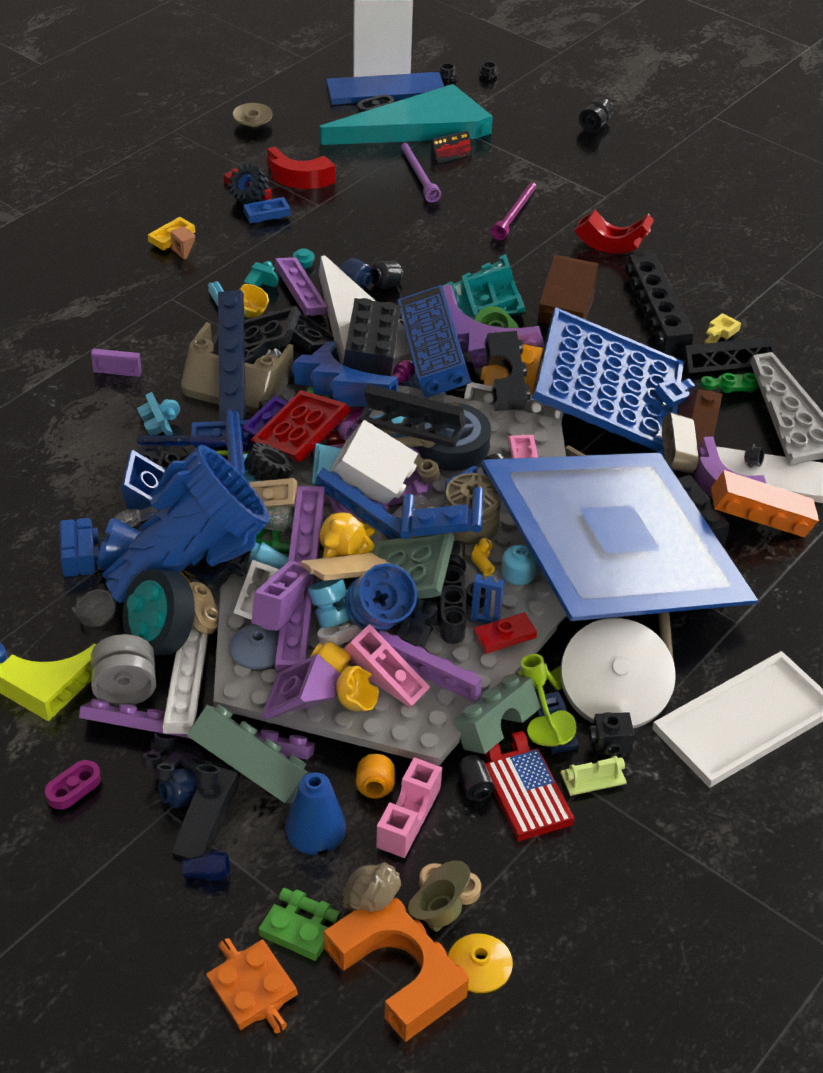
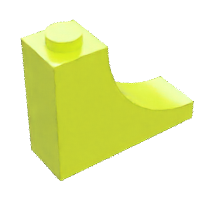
M96 644L73 657L53 662L29 661L12 654L7 660L0 663V693L43 719L50 721L91 681V653Z

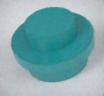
M304 248L299 249L293 254V258L296 257L303 268L310 267L315 259L314 253Z

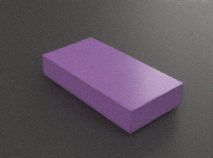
M93 349L91 352L93 372L136 377L141 375L140 353Z

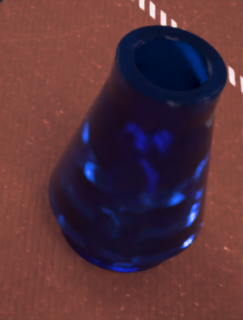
M218 849L191 859H183V877L185 879L196 878L222 881L223 878L230 876L228 853L220 852Z

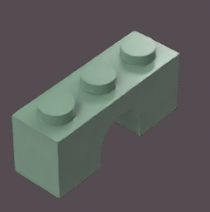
M509 674L503 677L501 682L494 688L484 692L483 696L475 703L464 708L463 712L454 719L457 730L461 732L460 740L464 750L483 754L487 753L504 739L501 731V719L523 723L541 708L532 679L530 677L518 676L517 674Z

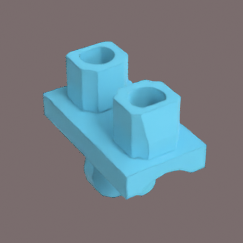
M152 392L145 395L148 402L138 407L137 410L145 422V428L150 436L154 437L162 432L165 433L167 438L174 435L167 419L174 420L180 413L178 402L165 399L159 405Z

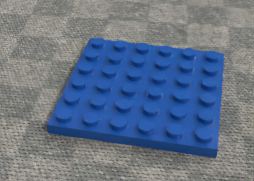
M556 307L551 316L532 399L658 452L664 448L662 438L664 417L668 412L677 414L678 405L669 408L654 390L658 384L675 378L680 383L684 362Z

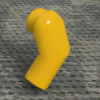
M481 538L479 543L475 544L471 553L472 562L484 576L491 575L495 570V566L488 560L493 543L487 538Z

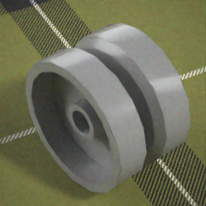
M123 634L105 638L94 646L91 653V683L93 694L98 699L109 701V705L119 706L120 704L135 705L145 701L153 694L156 688L153 647L148 641L139 636Z

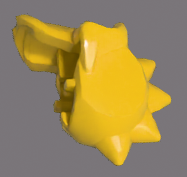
M344 512L331 514L325 520L319 534V541L324 548L323 558L370 553L374 549V543L369 537L375 533L376 529L358 521L352 514Z

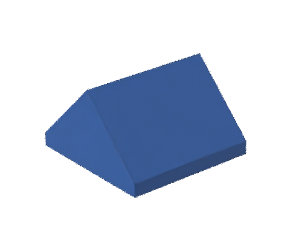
M134 450L129 452L121 485L128 514L156 513L158 510L151 505L150 501L155 494L165 469Z

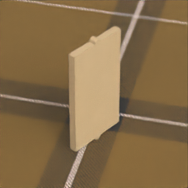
M372 553L303 560L301 561V567L308 570L309 574H314L323 581L360 577L373 566L388 562Z

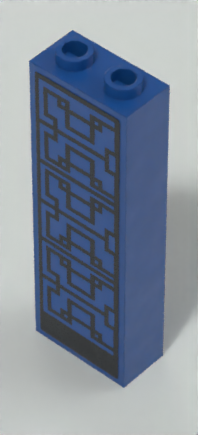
M442 285L398 299V303L401 305L400 311L417 378L424 397L427 398L472 383Z

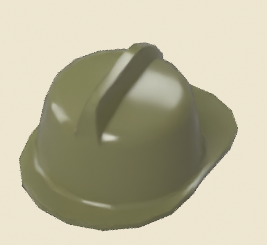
M453 860L436 868L410 900L408 906L410 915L415 919L424 920L431 930L435 932L455 921L461 914V894L470 881L471 872L468 865L462 861Z

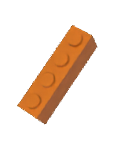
M724 470L711 487L714 508L716 510L801 537H806L819 521L814 499Z

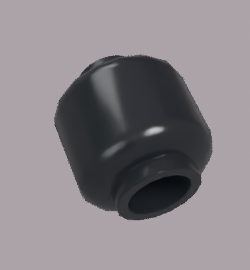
M377 261L371 268V282L376 288L380 290L392 289L400 285L403 278V270L397 261Z

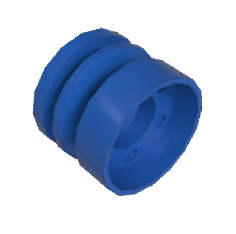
M389 563L375 565L353 581L346 591L345 607L347 615L354 625L362 630L370 624L377 632H380V630L386 631L412 613L417 602V589L409 573L398 565ZM378 599L380 603L375 604L373 600Z

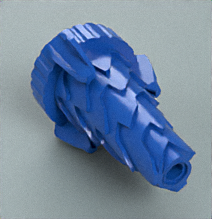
M200 445L183 461H172L168 465L150 501L151 505L158 511L139 528L142 532L135 537L134 541L128 546V550L102 573V576L107 580L106 585L112 593V597L117 602L122 603L125 601L127 591L133 580L145 570L156 569L180 573L190 563L196 565L206 555L207 563L215 566L218 563L229 561L252 550L256 546V535L270 521V514L257 492L233 465L213 449Z

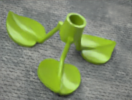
M529 654L524 656L520 662L522 671L518 672V676L530 677L532 679L534 688L538 690L545 715L537 717L529 723L527 728L529 738L534 743L542 746L564 745L575 736V719L569 712L564 710L550 714L542 687L548 678L549 683L556 690L563 688L560 677L561 666L550 673L541 655Z

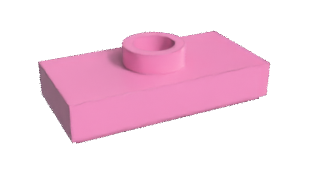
M534 435L508 436L511 459L538 458Z

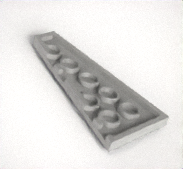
M773 352L753 355L750 363L789 465L823 459V412Z

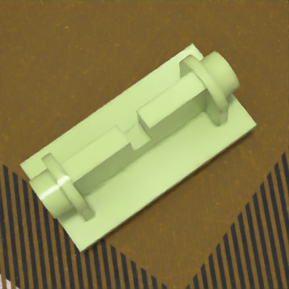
M617 756L597 761L595 764H592V762L577 766L573 764L569 766V769L560 771L570 796L627 783L621 771L625 769L624 760L622 757L618 758Z

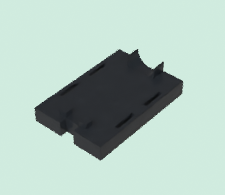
M300 313L291 337L293 342L308 353H311V355L326 342H335L333 334L308 316H305L304 313Z

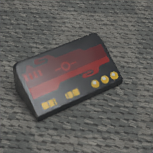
M469 131L432 139L431 157L436 163H444L473 155Z

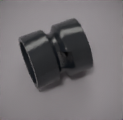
M594 98L579 115V123L582 128L591 133L599 131L613 115L612 104L606 98Z

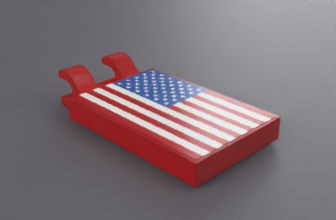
M523 731L511 735L514 742L510 743L513 752L501 755L498 743L484 754L488 762L485 763L495 786L493 793L517 842L573 825L574 816L538 748L529 749L527 738Z

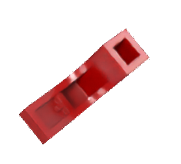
M275 146L267 149L268 157L266 162L269 169H271L272 179L276 182L298 189H315L335 183V164L325 156L309 161H297L286 157Z
M593 210L579 220L574 232L582 241L596 250L611 254H624L634 251L639 247L642 239L650 233V227L654 220L648 214L630 226L616 227L606 222L596 210Z

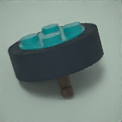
M148 569L141 572L133 580L127 591L123 606L125 634L139 636L148 641L153 647L154 655L167 656L176 653L185 644L190 635L195 615V602L191 586L186 578L177 572Z

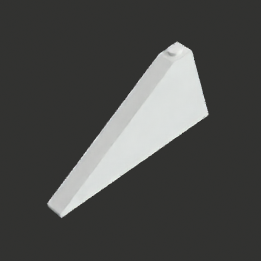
M324 255L321 256L318 276L324 300L328 306L327 313L334 341L337 342L339 362L343 365L354 298L375 300ZM400 322L398 324L391 376H393L394 367L401 360L413 363L405 327Z

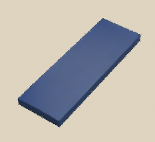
M439 72L326 79L331 105L354 104L378 95H389L393 97L394 101H400L444 87Z

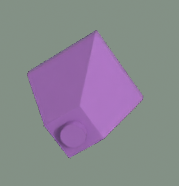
M318 654L278 672L261 717L267 720L313 707L324 701H330L337 694L336 681L340 673Z

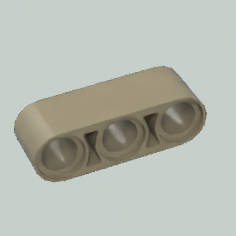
M668 412L662 423L665 461L671 469L692 474L699 460L694 420Z

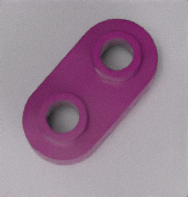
M82 760L51 780L45 788L48 805L55 809L68 808L95 789L101 781L99 766L93 761Z

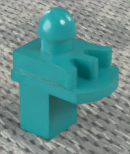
M265 261L263 264L255 262L251 267V272L244 280V284L255 285L259 288L262 284L276 287L279 281L277 273L274 272L275 267H273L270 261Z

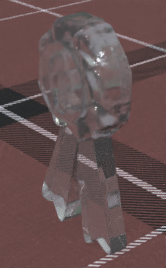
M149 506L141 511L139 509H127L118 513L114 519H118L133 527L141 521L148 520L158 510L153 506Z

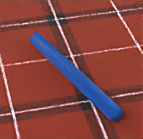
M228 410L226 412L227 417H225L228 461L244 477L245 466L240 415L237 410L234 412Z

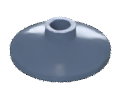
M256 624L240 629L233 635L230 641V654L239 665L249 669H266L274 666L279 630H266Z

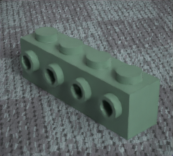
M218 704L215 708L206 705L187 736L282 802L290 804L294 799L300 780L309 774L304 769L307 764L292 754L287 758L279 752L282 747L273 740L266 738L263 741L255 736L257 730L248 723L242 721L239 725L231 719L233 713Z

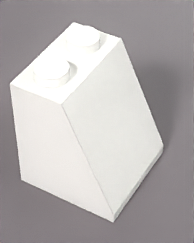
M363 420L344 443L330 471L340 475L342 480L349 486L360 489L365 497L388 504L394 497L398 499L405 490L406 485L403 482L406 477L409 478L414 472L417 465L413 462L418 453Z

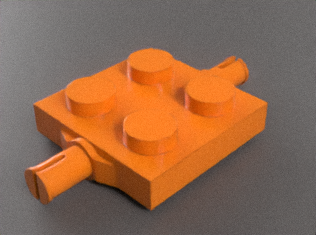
M230 938L224 939L226 945L221 941L218 947L227 960L206 973L209 983L240 1031L255 1021L267 1019L274 1032L280 1033V1028L283 1031L287 1023L284 1022L278 1010L285 1002L298 995L297 988L263 939L240 952L236 950Z

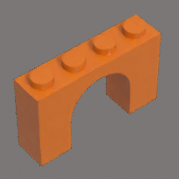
M393 898L391 903L381 911L354 910L324 931V949L343 971L369 953L387 947L402 949L418 961L421 972L416 979L385 1001L384 1018L406 1042L467 997L469 978L460 965L455 966L447 957L443 946L431 940L421 922L416 919L413 920L408 915L403 903L398 898Z

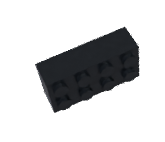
M354 298L343 365L366 373L391 376L401 305H395L392 302L372 301L368 298Z

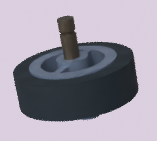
M457 402L446 403L463 407L466 425L455 448L436 443L429 448L417 446L414 449L417 448L422 459L433 460L438 464L439 469L458 471L476 466L489 453L491 438L490 422L481 411L472 406ZM426 422L418 424V430L422 431L431 427L430 423ZM446 428L439 431L442 436L451 438L454 429Z

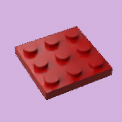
M300 390L250 441L252 444L264 443L266 446L268 444L272 445L273 449H280L279 452L287 454L286 457L300 463L309 456L316 443L319 444L324 441L327 435L337 425L342 423L351 411L346 403Z

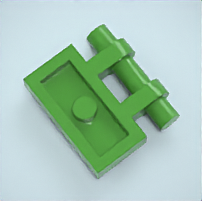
M283 888L279 899L289 904L286 909L276 904L273 905L259 927V936L317 961L324 949V931L328 929V927L323 925L326 920L334 924L340 920L341 912L331 908V904L325 901H320L319 903L307 898L306 893L300 890L291 891ZM300 909L314 914V916L310 920L298 915Z

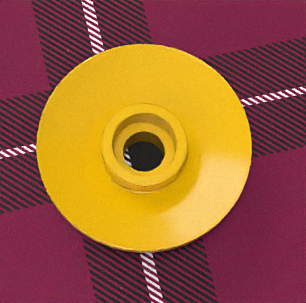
M470 934L462 937L454 943L448 954V958L455 966L460 965L467 973L469 978L468 991L489 993L495 991L508 981L512 972L513 963L510 951L499 939L487 934ZM481 955V956H484V957H486V958H485V959H478V958H476L475 956Z

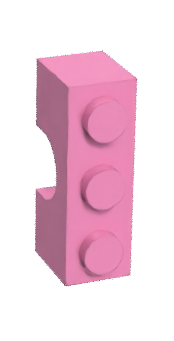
M415 757L413 758L402 778L401 792L396 805L393 803L388 804L377 825L376 848L403 858L406 857L441 789L442 767Z

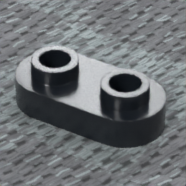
M378 95L361 100L357 104V112L361 113L393 103L394 99L389 95Z

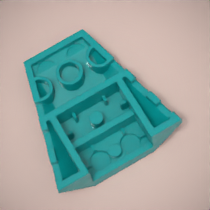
M506 254L500 256V261L492 265L490 262L482 265V270L472 275L470 273L463 275L462 280L456 283L451 281L443 285H452L457 300V307L474 320L478 312L488 306L502 308L511 318L526 314Z

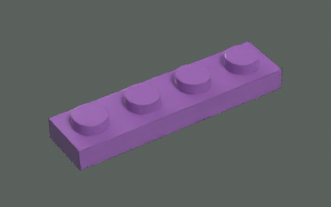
M296 257L276 258L274 266L304 315L316 316L326 314L328 306Z
M380 630L379 634L421 678L475 703L481 696L482 678L474 672L464 670L445 658H439L428 653L422 647L413 646L396 635H390Z

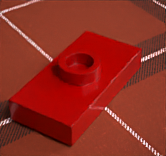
M523 612L475 627L473 635L484 653L488 654L537 638V630L526 613Z

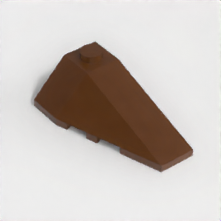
M698 389L690 393L685 402L678 404L677 414L694 420L697 447L700 446L703 437H714L722 399L721 393ZM680 471V474H685V475L694 476L693 473H692V474H688V473H684V472H681V471Z

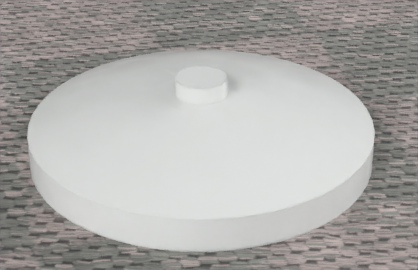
M607 618L585 626L574 635L564 652L561 661L560 677L563 691L569 703L586 720L594 723L595 714L630 712L633 728H637L656 718L667 705L675 686V667L667 646L652 630L632 620Z

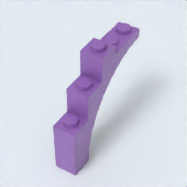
M452 285L442 286L462 352H469L474 369L488 366L484 346L488 333L517 331L518 339H521L523 344L544 349L539 326L501 328L477 322L465 315L457 307V300Z

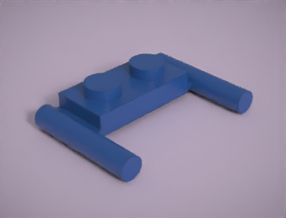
M475 487L473 489L472 509H469L468 504L414 509L413 512L414 496L412 494H405L400 537L409 539L412 535L423 536L467 532L469 530L475 533L482 530L483 488Z

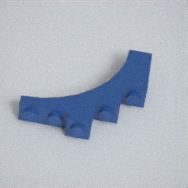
M328 341L312 355L302 354L292 364L291 371L292 376L295 377V385L313 386L315 395L333 396V400L346 403L348 406H366L367 401L364 391L368 384L398 392L397 377L366 373L340 364L337 361V342Z

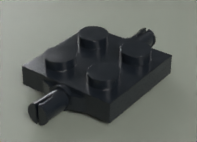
M250 551L229 561L218 563L215 566L207 563L206 555L196 565L190 563L183 571L188 576L218 590L232 573L239 577H243V573L246 574L247 568L241 565V563Z

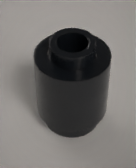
M476 755L467 756L459 761L457 774L466 797L469 800L484 801L489 798L495 786L485 762Z

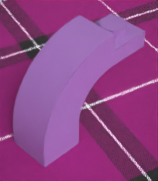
M703 437L700 446L697 447L699 460L693 474L700 487L712 497L711 487L724 470L734 474L737 473L729 470L720 460L714 438ZM741 475L767 484L764 475Z

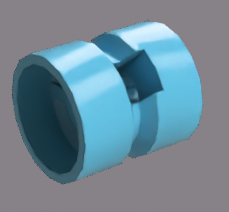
M343 579L322 580L308 588L312 604L318 606L315 613L320 627H333L351 620L347 615L345 607L347 589Z

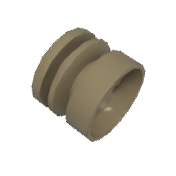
M466 473L454 477L447 484L445 490V506L468 504L469 509H472L473 489L481 487L484 490L482 530L478 533L471 530L453 533L455 536L454 540L470 545L479 543L481 538L491 540L498 532L501 498L490 478L478 473Z

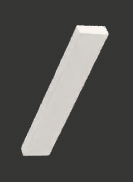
M194 625L187 641L175 655L163 721V733L188 734L195 723L209 634L199 632Z

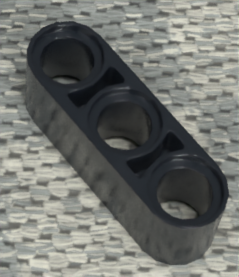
M448 565L441 595L438 596L440 636L445 642L456 644L463 641L466 633L464 571L460 567Z

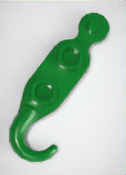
M725 373L717 379L705 376L700 381L701 387L705 390L719 388L725 393H731L732 391L751 393L760 388L753 373L738 375Z

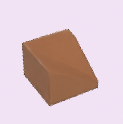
M185 226L171 231V247L175 253L185 260L195 241V235Z

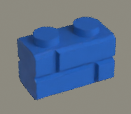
M90 518L77 519L76 521L73 519L61 520L59 523L60 557L63 575L69 577L78 576V574H94L96 572L95 563H97L99 546L94 547V544H99L98 528L92 527V520Z

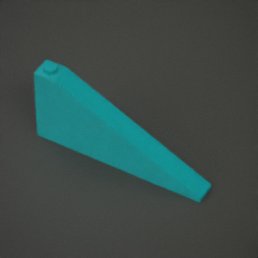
M454 84L320 125V144L432 141L434 138L469 131L470 138L476 139L492 133L493 116Z

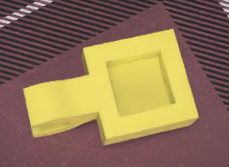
M722 313L710 322L706 332L710 336L704 343H716L720 337L730 338L740 330L741 323Z

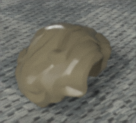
M385 862L378 865H366L356 869L348 878L342 895L344 898L342 906L350 912L362 909L368 912L381 911L391 903L401 887L399 873L396 872L393 866Z

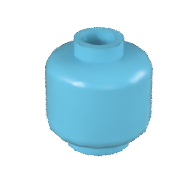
M513 545L503 553L501 573L503 578L511 584L525 585L532 582L536 577L538 563L528 546Z

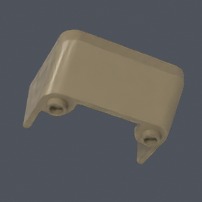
M206 322L189 345L181 379V391L185 396L219 405V355L212 354L214 345L211 338V324ZM288 344L279 358L264 355L258 358L254 364L245 362L246 413L255 415L259 411L260 401H270L274 396L278 397L293 377L291 371L293 345Z

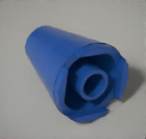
M111 518L105 531L107 533L105 540L101 543L97 569L106 571L128 550V546L134 541L140 531L118 519Z
M316 772L309 773L300 780L285 822V831L290 844L298 851L310 855H316L318 851L327 849L328 852L334 850L342 843L346 834V820L330 780L324 774Z

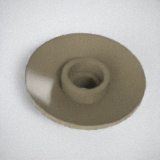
M260 103L242 104L233 111V118L236 122L251 127L265 124L273 116L272 110Z

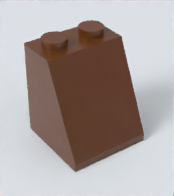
M554 255L539 303L538 322L550 324L552 313L556 307L586 320L594 301L598 263Z

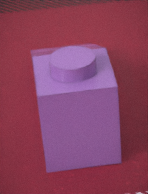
M291 560L254 592L251 623L260 625L266 630L278 631L291 618L314 574H309L308 570L301 567V563Z

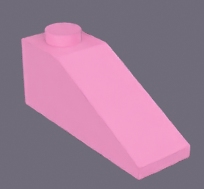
M370 624L344 648V650L350 653L351 660L349 663L352 666L358 665L372 674L369 677L371 682L408 707H411L430 688Z

